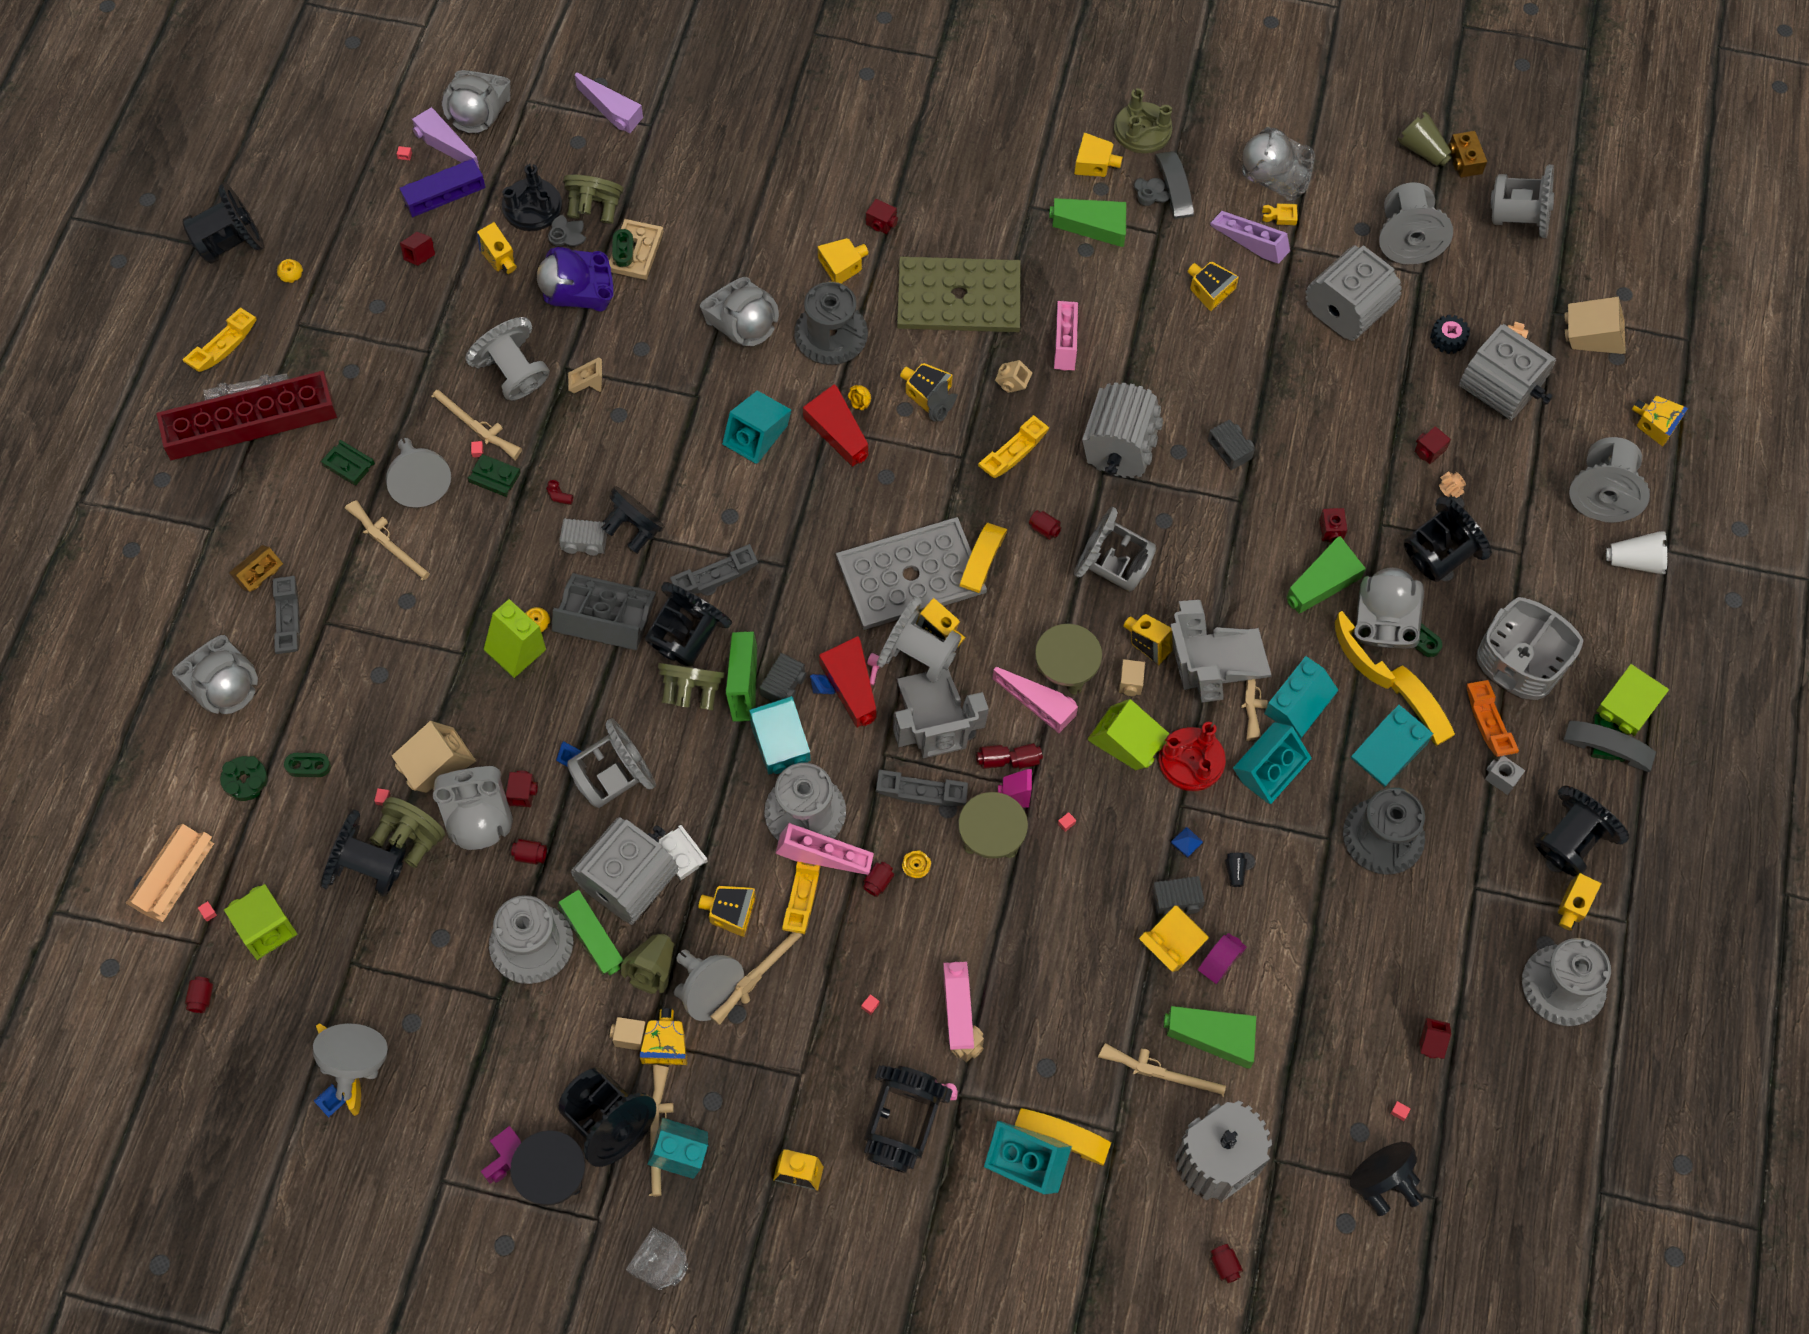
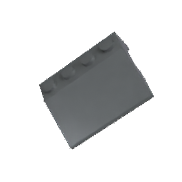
M572 573L565 587L560 607L553 609L552 631L637 650L645 632L656 592Z

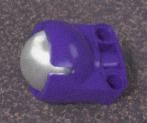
M556 247L548 251L545 259L538 267L537 283L543 293L545 302L552 306L581 307L604 311L613 297L611 267L608 257L603 252H584Z

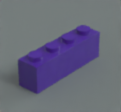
M471 159L431 176H426L416 182L406 184L400 187V192L412 217H415L486 187L481 171L474 159Z

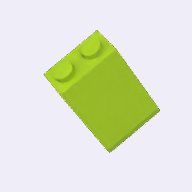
M510 599L492 614L484 651L515 678L546 651L540 626Z
M1630 664L1601 703L1597 712L1600 713L1604 720L1612 721L1618 725L1623 733L1635 736L1669 689Z
M1128 699L1110 706L1087 740L1134 770L1148 768L1154 762L1155 758L1153 756L1166 744L1165 739L1169 733L1136 703Z
M265 884L253 888L248 895L232 901L224 909L242 941L256 960H259L298 935Z

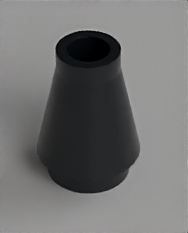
M1228 853L1227 859L1224 861L1230 880V887H1243L1247 865L1245 854Z

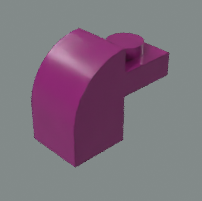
M1229 933L1226 936L1223 935L1207 955L1198 971L1217 984L1226 975L1233 963L1243 954L1247 946L1239 938Z
M510 1126L490 1140L500 1157L481 1170L489 1184L499 1182L507 1175L506 1172L511 1169L513 1155L522 1143Z

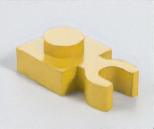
M1277 203L1276 208L1270 205L1263 206L1262 213L1269 214H1263L1262 221L1270 222L1276 220V225L1297 224V204Z

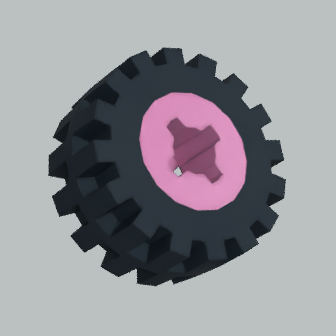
M1450 314L1446 318L1441 316L1440 319L1436 320L1430 335L1431 343L1435 344L1434 347L1436 349L1440 348L1442 353L1443 351H1446V354H1450L1451 351L1453 354L1457 353V351L1460 352L1465 347L1470 335V327H1467L1468 323L1463 322V318L1458 319L1456 315L1451 317Z

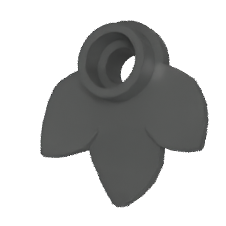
M1138 178L1135 181L1134 188L1138 192V201L1142 205L1150 206L1155 201L1166 202L1170 199L1169 193L1164 191L1165 182L1162 179L1152 178L1146 181L1143 178Z
M563 215L558 216L553 220L552 229L548 235L550 243L555 246L564 244L577 246L582 244L586 240V237L581 234L584 223L583 221L567 222Z
M948 381L941 382L936 390L931 391L927 401L929 418L933 421L944 420L957 399L958 394H948Z

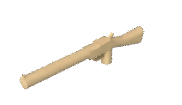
M440 390L434 391L431 397H435L473 429L485 441L486 445L490 442L499 446L514 460L519 457L522 448L495 436L503 429L499 423H496L493 427L487 422L479 423ZM482 424H486L490 429L487 430Z
M357 500L345 506L348 512L362 522L366 528L363 533L369 534L374 540L381 543L418 574L422 581L429 577L430 573L390 541V533L384 527L388 524V521L384 517H381L373 524ZM382 528L385 529L388 532V536L383 534L380 530Z
M1255 679L1246 680L1245 700L1241 708L1246 707L1248 715L1246 741L1258 740L1261 737L1255 708L1266 709L1268 700L1261 699V690L1255 686ZM1255 689L1260 693L1259 699H1255Z
M792 932L763 962L737 983L734 992L710 1018L720 1025L739 999L744 1004L750 1001L748 993L756 986L762 975L802 934Z
M1105 1043L1098 1058L1125 1064L1134 1070L1133 1075L1138 1073L1149 1077L1153 1076L1221 1094L1224 1097L1225 1085L1168 1071L1161 1067L1159 1061L1148 1058L1150 1051L1147 1049L1140 1050L1137 1061ZM1148 1060L1158 1063L1159 1067L1147 1064Z
M653 1065L654 1092L652 1098L656 1102V1115L650 1127V1151L659 1128L660 1113H665L666 1119L667 1113H674V1103L661 1104L669 1070L668 1067ZM651 1166L652 1193L649 1196L656 1197L661 1196V1169Z

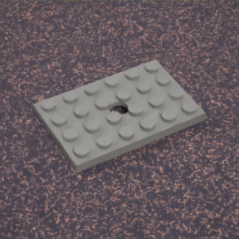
M958 517L836 553L838 564L863 630L899 620L915 596L921 598L922 604L919 610L921 613L933 598L945 606L987 592L985 583L980 593L960 587V582L972 551ZM912 567L914 570L919 571L920 575L916 580L909 581L903 577L904 570Z

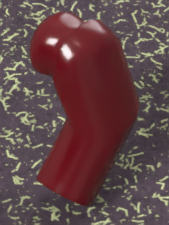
M550 480L546 490L551 500L557 503L572 505L574 496L562 493L559 482L557 480Z

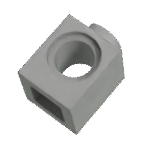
M1501 756L1498 761L1494 759L1486 769L1489 774L1485 780L1508 795L1525 770L1507 757ZM1499 771L1505 772L1507 776L1501 775Z

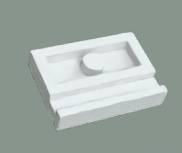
M682 825L659 839V844L676 861L679 869L676 875L680 881L697 870L699 866L708 862L706 856Z

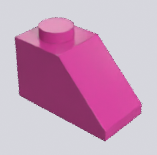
M1026 769L1003 777L1002 785H998V793L1006 794L1015 799L1022 807L1029 808L1032 791V769Z

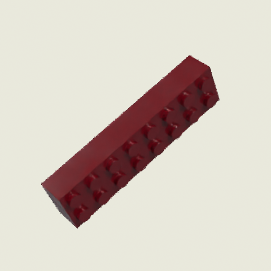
M324 370L156 413L163 448L170 461L337 418L330 386Z

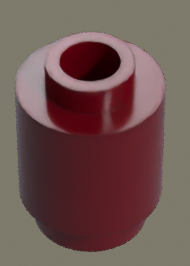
M1035 511L1029 520V525L1032 526V529L1049 540L1056 538L1062 529L1060 527L1061 522L1044 511Z
M1035 743L1013 748V751H1009L1013 769L1018 768L1020 770L1040 765L1039 760L1043 759L1040 746L1036 747Z
M1002 745L980 747L979 752H976L977 765H981L982 769L1004 767L1005 764L1010 763L1008 747H1003Z
M519 839L517 843H513L511 856H514L516 862L538 865V863H544L547 846L542 845L541 842Z
M885 862L875 863L870 873L864 879L862 888L875 897L883 894L894 877L893 868Z
M195 977V980L189 981L185 1000L187 1011L205 1013L206 1008L209 1007L214 986L209 982L210 979Z
M1224 1244L1210 1251L1212 1255L1211 1261L1221 1281L1226 1280L1228 1284L1241 1278L1240 1273L1243 1272V1269L1234 1249H1230L1229 1244Z

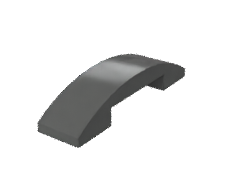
M1171 151L1156 154L1155 157L1159 170L1163 172L1169 192V204L1174 219L1194 216L1188 181L1177 153Z
M749 544L730 552L731 556L694 572H691L690 569L670 577L674 585L693 594H698L736 579L755 567L758 561Z
M295 576L274 578L273 597L276 606L275 653L296 652L299 650L300 613Z
M1569 721L1563 739L1564 742L1583 749L1586 746H1590L1629 761L1628 765L1646 772L1651 771L1656 755L1655 750L1631 736L1586 722Z
M879 770L876 792L913 803L960 806L966 804L968 783L947 779L943 783L903 777L900 772Z

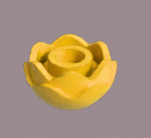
M293 259L283 260L277 267V276L282 281L289 283L298 280L303 272L301 264Z
M862 385L851 387L848 398L851 400L852 407L859 410L868 408L871 402L869 390Z
M534 607L525 612L526 615L540 626L541 632L547 629L548 624H550V616L546 610Z
M922 851L907 853L902 863L904 872L911 878L924 877L928 874L931 867L930 858Z

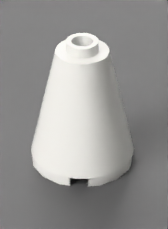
M1659 531L1612 543L1610 548H1606V560L1611 561L1613 566L1666 574L1667 546L1663 544V540H1666L1665 531Z

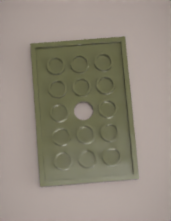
M900 257L897 329L1020 332V260ZM963 288L967 291V294L961 299L955 298V295L951 293L953 289Z

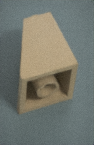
M1619 297L1568 304V312H1565L1566 325L1568 324V329H1565L1566 342L1570 341L1572 349L1617 354L1626 353L1625 319Z
M429 721L392 755L396 762L395 767L405 775L408 786L414 791L425 793L434 788L435 779L439 775L466 769L476 762L453 727Z

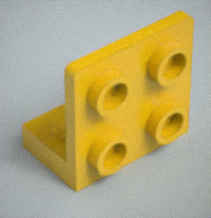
M1174 906L1151 931L1145 932L1139 939L1172 972H1175L1209 939V936L1178 906Z

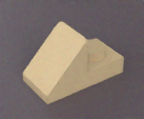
M598 357L569 372V391L576 393L590 386L601 392L602 359Z

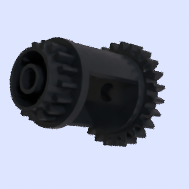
M879 1065L875 1078L882 1082L864 1136V1140L867 1141L864 1153L868 1154L867 1160L872 1163L906 1173L907 1169H914L917 1158H922L939 1103H949L953 1091L947 1086L937 1083L935 1077L905 1066L892 1068ZM889 1091L929 1105L915 1148L875 1134L880 1117L888 1119L890 1115V1109L884 1108Z

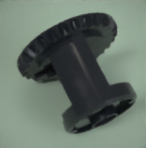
M226 183L221 184L218 188L221 197L219 204L193 218L191 215L183 218V227L191 244L207 263H214L219 260L220 254L244 241L250 244L254 250L260 251L264 249L262 237L252 217L236 193Z
M1445 495L1440 496L1436 501L1435 506L1438 514L1404 539V548L1411 561L1428 579L1439 582L1472 555L1480 560H1486L1492 555L1490 544L1475 520L1461 505ZM1452 537L1460 547L1456 550L1450 548L1447 551L1449 555L1441 561L1438 556L1453 545Z
M664 582L661 590L669 598L647 633L645 640L664 657L690 667L695 663L715 627L729 628L732 621L723 612L700 597L677 585ZM681 609L700 620L695 630L691 629L694 623L683 613H680ZM688 633L691 636L685 647L675 641L670 643L664 640L666 634L681 642L685 640Z
M1562 786L1558 790V795L1568 813L1551 834L1541 832L1534 839V845L1554 866L1568 875L1576 877L1579 873L1583 874L1586 871L1587 865L1583 858L1600 838L1621 845L1626 843L1630 836L1624 825L1595 799L1576 788Z
M352 809L333 845L320 887L327 889L330 885H333L336 877H340L344 867L378 879L375 890L378 891L380 896H387L404 864L402 861L407 845L404 842L401 849L395 847L397 845L396 841L390 852L357 840L360 825H358L360 813Z
M591 1068L580 1073L567 1085L560 1097L558 1110L587 1140L584 1142L585 1148L583 1151L586 1160L592 1166L603 1167L624 1157L643 1139L654 1121L656 1102L646 1093L639 1092L635 1095H629L604 1069ZM598 1108L603 1113L602 1119L597 1121L595 1125V1121L592 1118H589L583 1126L578 1122L592 1115Z

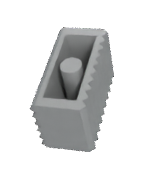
M563 519L559 540L561 550L571 554L577 551L586 552L588 555L593 556L598 553L604 554L607 533L601 527L605 522Z

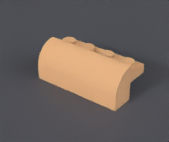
M184 824L177 825L126 904L150 918L163 922L214 845L210 841L212 836L205 832L197 833Z

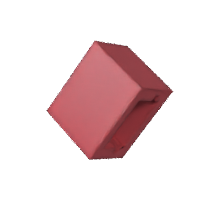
M399 146L397 151L398 159L410 160L412 155L411 148Z
M482 441L471 442L472 457H480L483 454Z
M377 789L375 804L383 806L386 798L390 797V791Z
M1069 812L1058 820V825L1065 832L1076 824V819Z
M208 901L198 907L206 921L217 916Z
M870 994L861 1005V1008L871 1015L880 1004V1001Z
M1397 1101L1390 1114L1404 1121L1410 1108Z

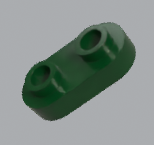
M619 229L613 234L612 256L614 263L619 267L629 266L633 262V234L627 229Z
M1421 623L1420 641L1414 648L1427 657H1435L1442 649V640ZM1409 632L1403 636L1404 640L1408 642L1413 641L1416 635L1412 636ZM1427 645L1432 646L1433 649L1427 648Z
M292 753L286 757L284 767L287 773L293 777H323L329 773L331 763L328 757L322 753ZM301 764L298 769H294L295 765ZM318 765H323L321 769H316Z

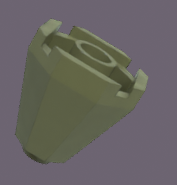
M665 934L652 935L625 957L621 964V975L625 979L628 975L631 978L629 983L642 991L655 994L659 990V993H664L668 986L674 951V943L671 938Z

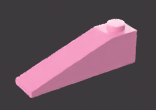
M1058 301L1054 369L1064 371L1075 370L1078 302Z
M999 667L993 670L994 681L1056 732L1060 733L1076 717L1078 706L1071 697H1066L1058 691Z
M791 823L781 832L775 853L798 862L866 875L870 873L874 855L872 852Z
M967 962L944 963V992L950 1050L974 1049Z

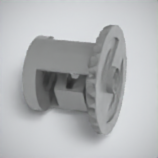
M1554 165L1546 166L1545 175L1541 179L1508 178L1507 174H1498L1494 190H1492L1491 194L1492 223L1494 225H1503V222L1537 223L1539 236L1547 238L1550 214L1553 211Z
M1414 182L1402 184L1394 188L1385 199L1384 209L1388 219L1387 223H1384L1383 228L1380 230L1379 243L1382 252L1395 262L1401 264L1427 262L1443 253L1451 243L1453 238L1451 220L1447 217L1446 213H1442L1440 209L1436 210L1434 208V193L1428 186Z
M525 317L508 320L489 330L470 347L465 357L468 365L471 367L475 366L476 368H484L487 365L490 366L497 363L507 378L501 386L503 395L507 400H517L532 393L546 381L550 372L543 361L530 364L519 349L526 342L532 331L531 322Z
M1609 437L1598 440L1589 448L1587 469L1580 471L1579 475L1575 476L1569 490L1571 502L1579 512L1589 518L1604 522H1622L1638 516L1645 510L1649 503L1650 489L1648 488V483L1644 481V477L1639 476L1637 472L1642 464V453L1638 446L1627 439Z
M1110 507L1090 536L1076 565L1074 575L1082 577L1089 569L1130 592L1135 589L1149 570L1156 552V545L1116 523L1115 520L1118 512L1116 508ZM1112 531L1124 537L1121 542L1122 546L1126 547L1129 541L1141 547L1124 578L1121 575L1130 557L1118 558L1114 556L1115 549L1110 548L1106 551L1099 565L1095 563L1101 554L1099 551L1103 541Z
M915 596L893 627L878 658L877 666L882 668L885 664H889L893 656L896 657L901 650L929 666L930 668L926 676L930 682L935 683L941 677L944 670H947L956 655L955 651L960 643L961 635L952 630L946 640H943L916 625L922 601L921 598Z
M613 718L606 722V729L609 733L607 736L568 760L567 763L577 788L596 808L607 804L639 782L646 789L656 787L655 780L642 756L625 731ZM610 741L634 779L630 780L619 762L615 763L597 775L609 794L605 797L603 790L599 791L589 780L585 770L587 766L581 759L593 752L598 761H600L604 756L599 748Z
M797 763L789 766L779 775L775 787L768 794L767 801L765 802V820L768 829L778 841L781 832L789 823L834 839L841 831L845 822V800L837 785L832 783L829 775L821 767L811 763Z
M517 896L506 901L495 915L492 933L489 938L490 956L498 971L512 981L533 984L552 978L564 968L573 950V933L563 914L533 896Z
M1572 938L1565 940L1559 945L1546 946L1534 953L1524 967L1522 987L1525 997L1536 1013L1552 1023L1563 1026L1584 1024L1593 1019L1604 1006L1607 998L1606 985L1611 976L1610 961L1602 948L1587 939Z

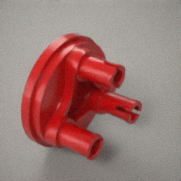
M1205 722L1202 729L1187 727L1178 729L1167 736L1165 739L1166 744L1159 751L1158 763L1163 776L1172 785L1187 791H1200L1211 787L1220 779L1225 768L1226 757L1221 743L1215 737L1217 730L1215 724L1211 727L1212 722Z

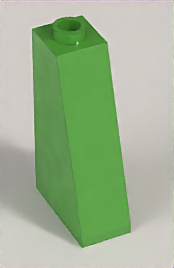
M1054 198V206H1050L1049 218L1053 219V227L1124 247L1126 236V202Z
M1341 536L1336 538L1290 587L1287 601L1290 607L1295 609L1298 614L1362 579L1366 568Z
M754 632L732 633L726 695L733 722L751 721L749 710L754 709L756 705L757 643Z
M577 890L559 901L558 909L568 921L601 974L604 975L608 972L609 976L619 971L621 969L620 964L624 960L581 892Z
M1171 1006L1168 1014L1165 1013L1163 1027L1167 1028V1036L1244 1068L1252 1067L1255 1052L1256 1016Z

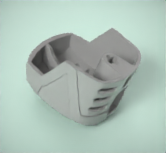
M1518 597L1505 608H1501L1494 617L1478 647L1477 661L1484 674L1510 693L1520 698L1538 700L1548 695L1568 668L1572 666L1582 648L1583 638L1571 623L1552 609L1539 602ZM1497 632L1505 636V638L1498 635Z

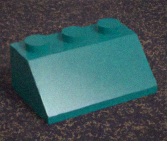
M1305 656L1269 701L1264 714L1277 723L1292 726L1301 739L1337 694L1338 688L1322 666Z
M1274 722L1233 769L1247 788L1268 804H1272L1312 757L1292 726Z

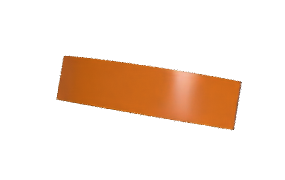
M1489 680L1468 683L1467 691L1471 708L1479 730L1490 750L1496 757L1518 753L1519 749L1512 733H1507L1494 703L1496 696Z

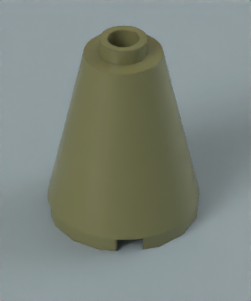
M1424 112L1422 114L1425 117L1422 119L1417 117L1402 132L1404 137H1398L1397 141L1435 166L1440 164L1444 166L1451 159L1449 155L1452 152L1430 115Z

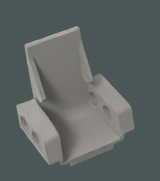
M1201 600L1179 601L1180 611L1174 614L1175 623L1171 624L1174 653L1184 690L1198 687L1201 702L1224 700L1222 683L1271 677L1259 628L1234 629L1217 627L1213 629V634L1207 635L1205 614Z
M949 669L944 670L941 677L935 683L930 682L926 676L927 672L898 678L897 683L905 706V710L894 712L893 731L898 747L917 743L923 758L966 749L968 736L971 731L985 728L989 708L983 692L967 695L963 709H961V699Z

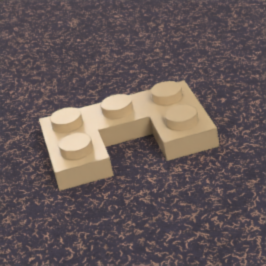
M624 219L621 229L629 230L633 234L634 243H636L633 262L629 266L619 267L614 263L613 256L611 255L609 260L611 273L647 280L664 232L663 227Z

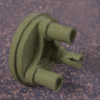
M1136 88V92L1134 89L1131 92V100L1128 102V106L1124 107L1115 118L1114 134L1118 142L1130 151L1136 153L1156 152L1162 149L1171 138L1172 107L1169 105L1159 107L1153 103L1142 102L1144 92Z
M565 175L563 178L564 188L569 191L568 198L570 199L567 217L579 219L580 213L590 215L592 200L604 204L601 222L613 224L615 207L618 206L620 195L623 194L624 188L615 182L597 177Z
M1060 624L1044 632L1037 642L1035 651L1037 670L1051 682L1061 686H1068V691L1071 694L1077 695V691L1080 694L1085 682L1093 678L1100 668L1102 660L1100 643L1089 630L1079 625Z
M658 663L659 674L664 675L663 683H665L662 703L690 707L692 687L694 688L696 685L701 686L703 689L699 708L714 710L715 693L718 691L719 683H721L725 673Z
M998 792L979 794L969 800L961 811L959 833L964 844L963 848L968 854L975 853L985 858L994 859L1002 857L1013 858L1026 838L1028 821L1025 811L1015 799L1006 794Z
M388 797L383 802L381 810L383 816L379 821L380 825L369 840L374 845L382 847L390 833L395 831L388 841L392 845L397 841L395 847L401 849L409 837L414 841L415 845L407 857L404 858V862L413 868H417L425 853L429 852L433 845L443 840L445 831L437 821L416 806L398 798Z

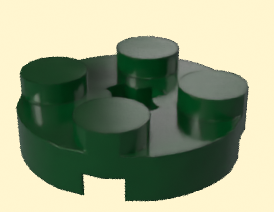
M254 756L237 757L226 762L222 767L223 771L220 776L221 786L225 793L235 800H252L260 795V791L267 785V771L263 764ZM244 774L248 776L250 775V777L246 779L245 783H242V781L239 780V778Z

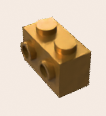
M1470 131L1453 134L1448 147L1452 152L1450 155H1452L1454 160V168L1458 171L1460 178L1483 174L1487 159L1476 132Z
M262 545L231 570L229 574L243 590L250 592L257 589L267 577L274 575L283 563L270 547Z

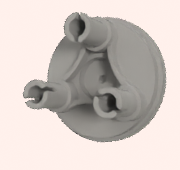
M404 438L406 443H403L401 439L398 442L401 453L392 461L386 474L387 489L395 501L407 507H424L433 504L449 488L451 482L450 468L445 459L438 453L428 449H416L413 447L410 439Z
M682 950L681 952L686 958L679 953L676 960L688 969L689 976L685 984H679L675 988L674 995L682 1000L686 1012L698 1021L712 1020L710 1016L728 1000L734 992L737 983L744 978L743 967L731 956L714 955L702 960L695 958L688 950Z
M360 1024L331 1026L319 1033L313 1043V1056L320 1067V1071L323 1074L335 1076L337 1081L336 1098L342 1100V1092H344V1101L352 1097V1083H354L355 1079L362 1077L374 1079L378 1076V1069L386 1060L388 1050L387 1042L379 1032Z

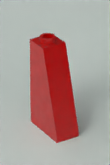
M834 384L803 407V419L853 467L857 463H862L866 460L868 456V443L838 387Z
M857 636L820 654L819 663L852 721L858 728L862 725L867 726L876 719V705L861 641Z

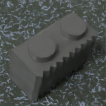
M1230 419L1210 430L1207 440L1223 461H1225V464L1230 467V470L1253 458L1255 448L1252 441L1246 440L1242 435L1240 426L1234 425Z
M781 653L760 686V695L772 702L791 696L794 698L796 693L794 689L797 684L801 685L807 675L805 664Z
M1199 876L1155 882L1152 888L1157 915L1164 914L1165 916L1174 906H1178L1182 911H1186L1187 914H1194L1203 909L1205 901Z

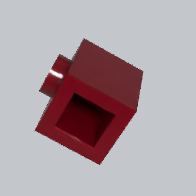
M878 199L874 200L866 212V225L878 232L881 231L888 234L890 229L894 228L898 222L897 208Z
M415 232L400 242L403 259L417 266L435 255L432 237L420 232Z
M1435 426L1427 434L1422 433L1416 440L1418 444L1414 452L1417 453L1420 459L1431 464L1447 450L1451 439Z
M1344 508L1323 509L1319 518L1322 541L1333 543L1339 536L1344 540L1348 531Z
M527 771L510 772L506 792L509 806L531 807L533 795H537L538 782H535L533 775Z
M1426 1018L1419 1041L1421 1054L1429 1058H1445L1451 1037L1450 1023Z

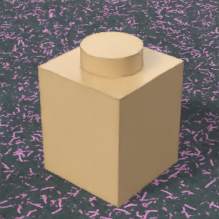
M1123 659L1119 693H1124L1128 696L1141 695L1145 662Z
M617 1017L616 1025L612 1024L610 1038L613 1039L615 1047L641 1051L647 1028L646 1022Z

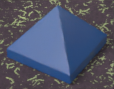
M812 674L810 676L814 694L834 695L836 693L826 675Z
M563 741L556 761L567 766L568 760L582 751Z
M1186 827L1171 843L1188 858L1203 841Z
M333 1084L314 1100L328 1117L346 1102L343 1095L342 1100L336 1098L337 1089Z

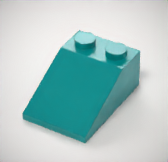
M1398 705L1351 756V759L1381 785L1386 787L1429 743L1434 733L1402 706Z
M997 1121L984 1167L1039 1193H1058L1072 1146L1052 1137Z

